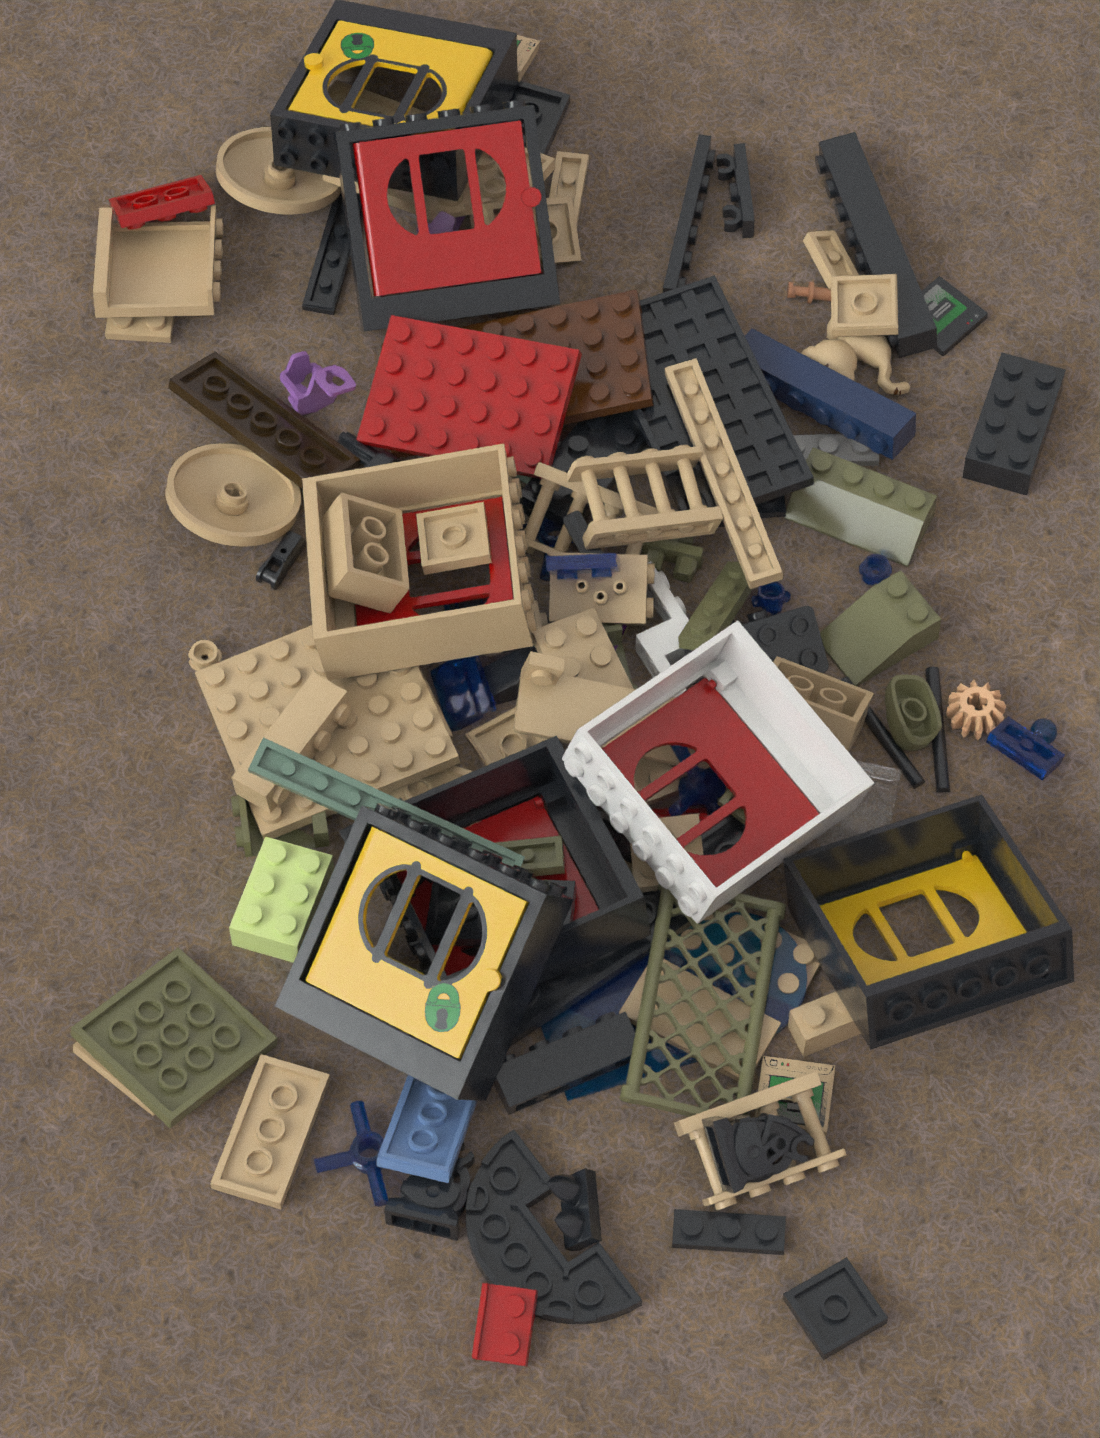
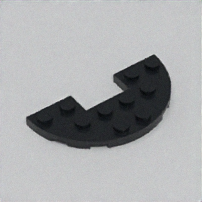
M514 1129L502 1137L483 1158L482 1165L477 1171L473 1182L471 1181L466 1203L468 1243L477 1267L486 1281L494 1285L537 1290L535 1317L556 1323H599L615 1319L642 1306L641 1297L599 1242L568 1262L529 1210L530 1207L552 1194V1191L546 1184L550 1176Z

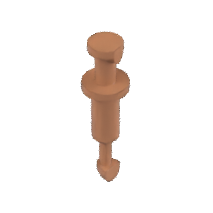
M788 282L787 298H795L796 296L807 297V303L810 304L813 299L831 302V290L828 288L815 287L814 282H809L808 287L793 286V282Z

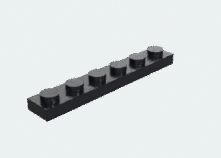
M699 134L665 276L663 293L686 285L687 278L682 277L683 271H690L693 252L688 251L689 245H696L699 226L694 225L695 219H702L705 201L700 200L701 194H708L710 175H707L706 172L707 168H714L716 150L711 149V136Z

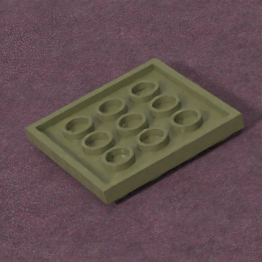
M179 947L71 1027V1036L169 1128L176 1125L258 1061L261 1054L265 1055L276 1047L278 1040L269 1029Z

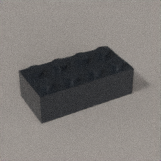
M1001 353L965 458L962 478L1027 496L1062 392L1065 369Z

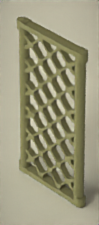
M659 884L658 889L661 891L627 1081L625 1085H622L620 1100L690 1117L709 1110V1107L719 1100L729 1103L734 1101L733 1095H736L735 1100L751 1095L780 920L784 919L786 905L781 902L769 901L740 893L728 902L734 904V906L724 912L716 910L712 913L713 919L705 924H697L692 917L685 915L681 911L678 900L670 890L665 889ZM744 907L767 912L766 918L755 921ZM734 910L739 911L748 923V927L738 933L732 932L724 920V916ZM679 914L685 915L693 926V931L683 937L678 936L672 929H669L671 917ZM713 923H719L728 936V939L719 945H713L704 933V928ZM748 931L754 932L758 938L762 939L761 951L748 954L740 944L738 937ZM693 935H698L708 949L706 953L698 958L692 957L683 944V941ZM727 944H733L742 956V961L733 966H727L718 953V950ZM674 947L680 949L687 960V964L678 970H672L668 964L663 962L665 950ZM707 956L714 957L722 969V973L712 979L706 978L698 966V962ZM741 965H748L753 972L757 973L755 985H750L746 988L742 987L734 977L733 970ZM688 968L693 969L702 982L701 986L690 992L685 990L677 977L678 974ZM722 977H727L736 989V994L727 1000H722L712 986V983ZM672 981L681 993V998L672 1004L665 1003L661 997L657 996L659 984ZM703 989L707 990L716 1002V1007L706 1013H702L692 1000V996ZM736 998H741L748 1006H751L749 1019L736 1021L727 1009V1004ZM681 1002H686L696 1016V1019L687 1025L679 1024L671 1011L673 1007ZM715 1011H721L731 1025L728 1030L721 1034H716L706 1020V1017ZM666 1015L675 1027V1032L666 1038H660L655 1031L651 1030L653 1017ZM696 1023L701 1024L710 1036V1041L700 1047H696L686 1034V1029ZM730 1032L737 1033L741 1039L745 1040L743 1053L730 1055L722 1044L721 1038ZM675 1036H680L690 1050L689 1054L679 1060L674 1059L665 1046V1043ZM709 1045H716L725 1058V1062L716 1068H710L700 1054L701 1050ZM654 1049H660L669 1061V1066L658 1073L645 1064L646 1053ZM691 1057L695 1058L704 1070V1075L695 1081L688 1080L680 1068V1064ZM725 1066L731 1067L735 1073L739 1074L738 1086L729 1090L724 1089L715 1077V1072ZM670 1070L675 1071L684 1084V1088L674 1094H669L659 1080L661 1075ZM704 1079L711 1080L719 1092V1096L708 1103L702 1101L694 1088L696 1084ZM649 1083L655 1084L663 1098L639 1093L640 1086H645ZM683 1092H689L698 1104V1107L676 1102L674 1098ZM748 1112L743 1113L744 1115L750 1116L751 1118V1115L748 1114Z

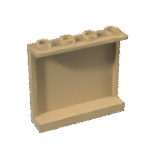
M211 205L210 221L145 222V226L129 230L126 227L121 228L119 223H114L112 208H99L93 284L96 318L214 315L215 302H221L220 282H216V280H222L221 261H217V259L223 258L222 239L218 238H223L224 236L223 218H217L216 205Z

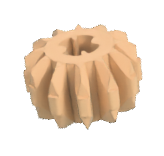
M973 680L970 683V688L960 683L957 687V692H951L948 698L949 706L946 709V716L948 719H951L952 730L962 727L961 734L963 738L972 731L978 741L982 736V731L991 737L995 733V728L1002 726L1006 705L1004 701H1001L1000 690L990 691L989 682L983 685V687H979L976 681Z

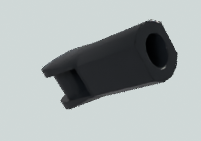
M289 530L273 553L259 568L256 581L259 583L265 581L271 584L272 589L277 590L294 562L306 547L305 539L301 535ZM273 565L279 567L277 572L271 570Z

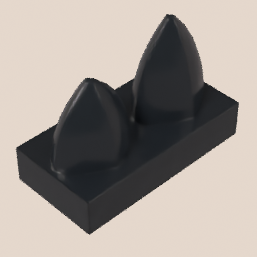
M584 1168L571 1175L560 1174L551 1177L546 1184L552 1193L561 1200V1212L554 1221L564 1234L565 1249L580 1251L602 1241L596 1171Z

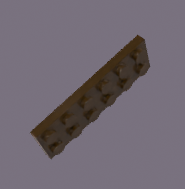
M216 351L170 378L168 389L302 489L303 478L359 468V457Z

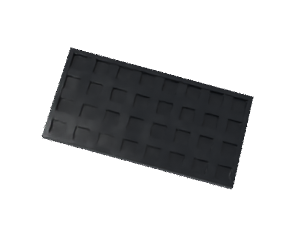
M715 275L640 300L654 406L632 411L649 448L661 451L670 450L679 445L693 447L666 379L665 367L697 358L755 505L814 485V477ZM698 461L697 465L693 468L702 503L707 508L716 507V502L701 464ZM679 470L661 472L678 510H689L690 507Z

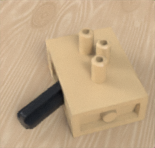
M574 511L565 516L563 523L579 553L551 552L549 622L553 623L594 607L602 624L647 626V618H653L654 598H647L648 584H654L655 563H648V555L603 554L601 548L586 550L582 537L588 528V524L582 513Z

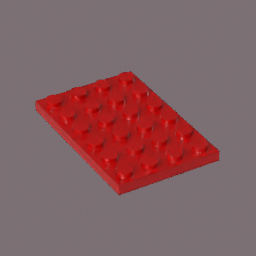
M391 315L356 440L364 445L424 457L504 444L507 457L514 456L517 475L541 479V477L534 475L538 462L552 467L582 353L580 350Z

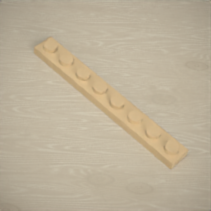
M697 358L665 367L666 379L693 447H702L703 454L699 462L716 505L720 506L723 523L749 588L752 589L782 580V569Z

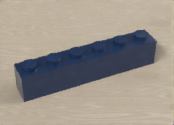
M753 328L745 335L775 399L788 405L791 409L804 413L815 419L818 423L842 433L846 438L853 439L867 446L873 452L882 454L891 460L915 436L916 413Z

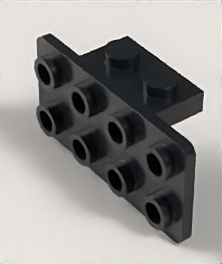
M803 606L779 614L769 615L767 610L764 609L747 614L748 621L741 623L772 662L778 656L820 673L828 670L829 663L812 607ZM683 649L684 656L693 650ZM704 677L700 678L699 680H697L696 682H694L692 685L694 686V685L697 684L699 681H701L702 679H704Z

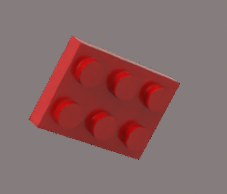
M202 175L109 199L110 207L113 209V214L120 227H126L129 230L145 226V222L156 219L158 221L172 220L176 218V214L186 211L199 213L205 211L209 205L215 204L213 192Z

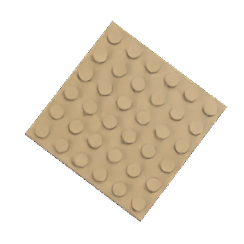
M312 625L195 672L235 772L312 672L327 679L313 639ZM418 666L330 681L348 692L351 713L343 725H338L333 731L327 747L321 752L318 751L312 760L384 793L460 764L457 751ZM291 791L285 802L281 805L277 804L271 813L248 801L263 840L265 836L274 839L311 824L312 815L325 811L326 817L337 813Z

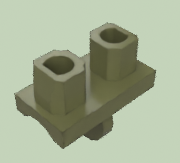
M693 537L644 542L642 546V555H648V562L655 563V568L658 572L662 570L664 561L676 563L673 578L687 583L692 581L697 568L701 569L704 561L702 559L703 548L693 546Z

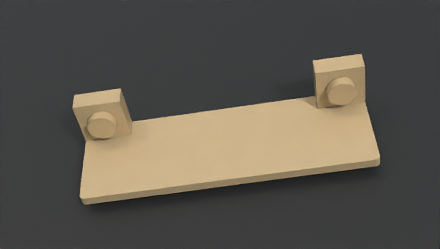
M531 651L521 669L513 730L516 733L545 739L557 735L560 742L570 744L579 728L636 689L562 674L565 658ZM671 698L670 700L659 706L657 709L643 717L641 720H639L638 722L624 730L622 733L608 741L606 744L601 746V749L675 698ZM666 745L651 750L641 759L676 766L695 753V751L684 746ZM705 761L693 768L694 770L716 774Z

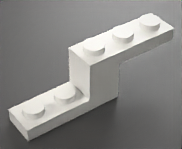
M656 568L654 584H648L647 596L648 598H654V607L664 622L636 635V652L653 678L685 657L683 649L679 648L678 636L689 621L682 600L678 596L674 598L669 590L670 585L663 571L658 572ZM686 689L675 695L674 698L681 695L683 692L686 691Z

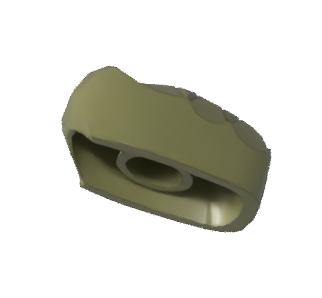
M896 675L889 681L885 687L884 703L892 737L895 743L903 750L912 752L922 750L932 742L942 728L941 715L933 692L928 683L917 675Z

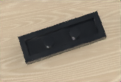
M674 1209L672 1248L784 1255L786 1216Z

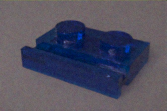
M616 553L546 556V570L551 575H557V580H577L578 574L591 573L592 579L612 578V572H620V558Z
M479 655L449 660L430 671L444 718L452 732L461 730L482 719L483 714L489 711L493 713L497 710Z

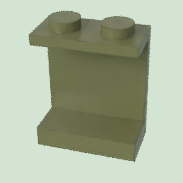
M231 796L233 817L240 816L241 826L234 827L237 848L244 847L245 857L258 856L264 840L248 802L241 796ZM325 811L312 815L314 837L296 829L274 839L309 849L329 846Z

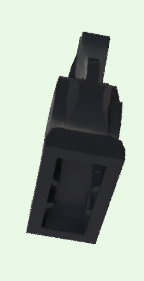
M762 1113L761 1116L751 1118L750 1116L743 1115L734 1118L730 1122L727 1117L722 1116L702 1119L722 1191L736 1193L744 1189L747 1181L761 1182L775 1174L781 1173L790 1165L792 1160L807 1162L808 1156L798 1154L797 1145L803 1141L805 1144L813 1146L815 1141L805 1130L793 1123L791 1119L781 1115L775 1116Z
M464 1142L462 1143L460 1151L465 1150ZM470 1151L466 1157L457 1158L449 1183L410 1174L411 1176L402 1182L400 1197L389 1198L384 1209L386 1224L458 1241L460 1231L459 1217L465 1210L467 1192L470 1187V1175L467 1169L475 1162L474 1154ZM459 1175L460 1183H454V1178Z

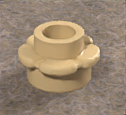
M209 640L197 641L188 653L190 658L189 665L195 671L221 662L222 653ZM208 656V659L203 660L202 657Z

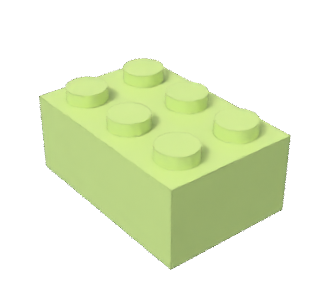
M265 836L229 926L232 945L294 963L334 871L333 855Z

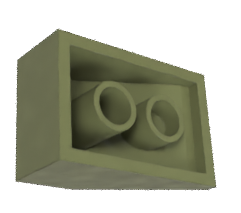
M900 570L870 588L823 629L820 635L825 652L842 673L849 677L855 686H859L938 639L941 618Z

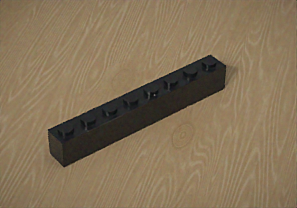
M852 132L818 142L819 155L815 156L816 168L819 175L825 174L827 178L824 181L825 189L829 199L835 198L837 203L834 204L835 214L838 222H844L846 226L844 234L849 248L853 246L855 248L854 259L858 271H864L865 275L897 274L898 334L885 335L890 347H895L899 358L937 348V327L856 133Z

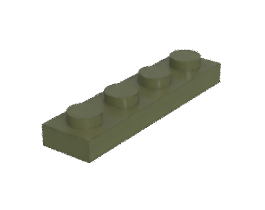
M728 561L678 636L679 648L694 651L730 626L753 588H749L739 562Z

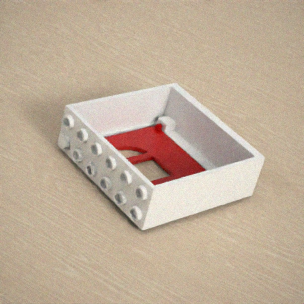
M739 621L721 631L579 728L562 757L568 773L572 777L576 776L587 789L590 800L595 805L601 806L609 816L613 828L617 832L624 834L632 844V849L640 860L647 862L655 872L658 883L665 889L670 890L678 900L681 911L685 915L692 917L697 924L783 863L784 858L794 855L851 814L874 784L871 778ZM704 677V679L699 681L697 684L683 692L681 695L667 703L665 706H663L662 708L648 716L646 719H644L643 721H641L640 723H638L630 730H628L627 732H625L624 734H622L621 736H619L614 741H612L611 743H609L601 749V746L606 744L608 741H610L611 739L622 733L624 730H626L627 728L641 720L643 717H645L646 715L657 709L659 706L673 698L675 695H677L678 693L692 685L694 682ZM666 745H679L695 751V753L642 790H635L634 774L637 764L651 750ZM705 761L735 798L680 837L675 838L645 801ZM742 808L744 810L745 826L743 834L732 848L715 855H698L684 849L738 809Z

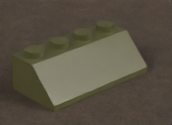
M813 447L806 462L814 477V485L792 492L786 509V517L784 518L908 567L934 517L937 495Z

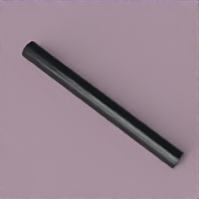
M928 667L925 670L926 682L933 692L942 722V728L932 740L936 792H950L939 668Z
M849 677L841 679V681L854 685ZM869 707L864 722L913 789L925 784L921 774L904 751L895 743L892 735L873 709Z

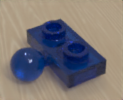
M1008 716L989 733L986 741L1042 781L1061 764L1065 754L1050 745L1057 737V727L1053 721L1047 718H1040L1034 721L1029 731Z

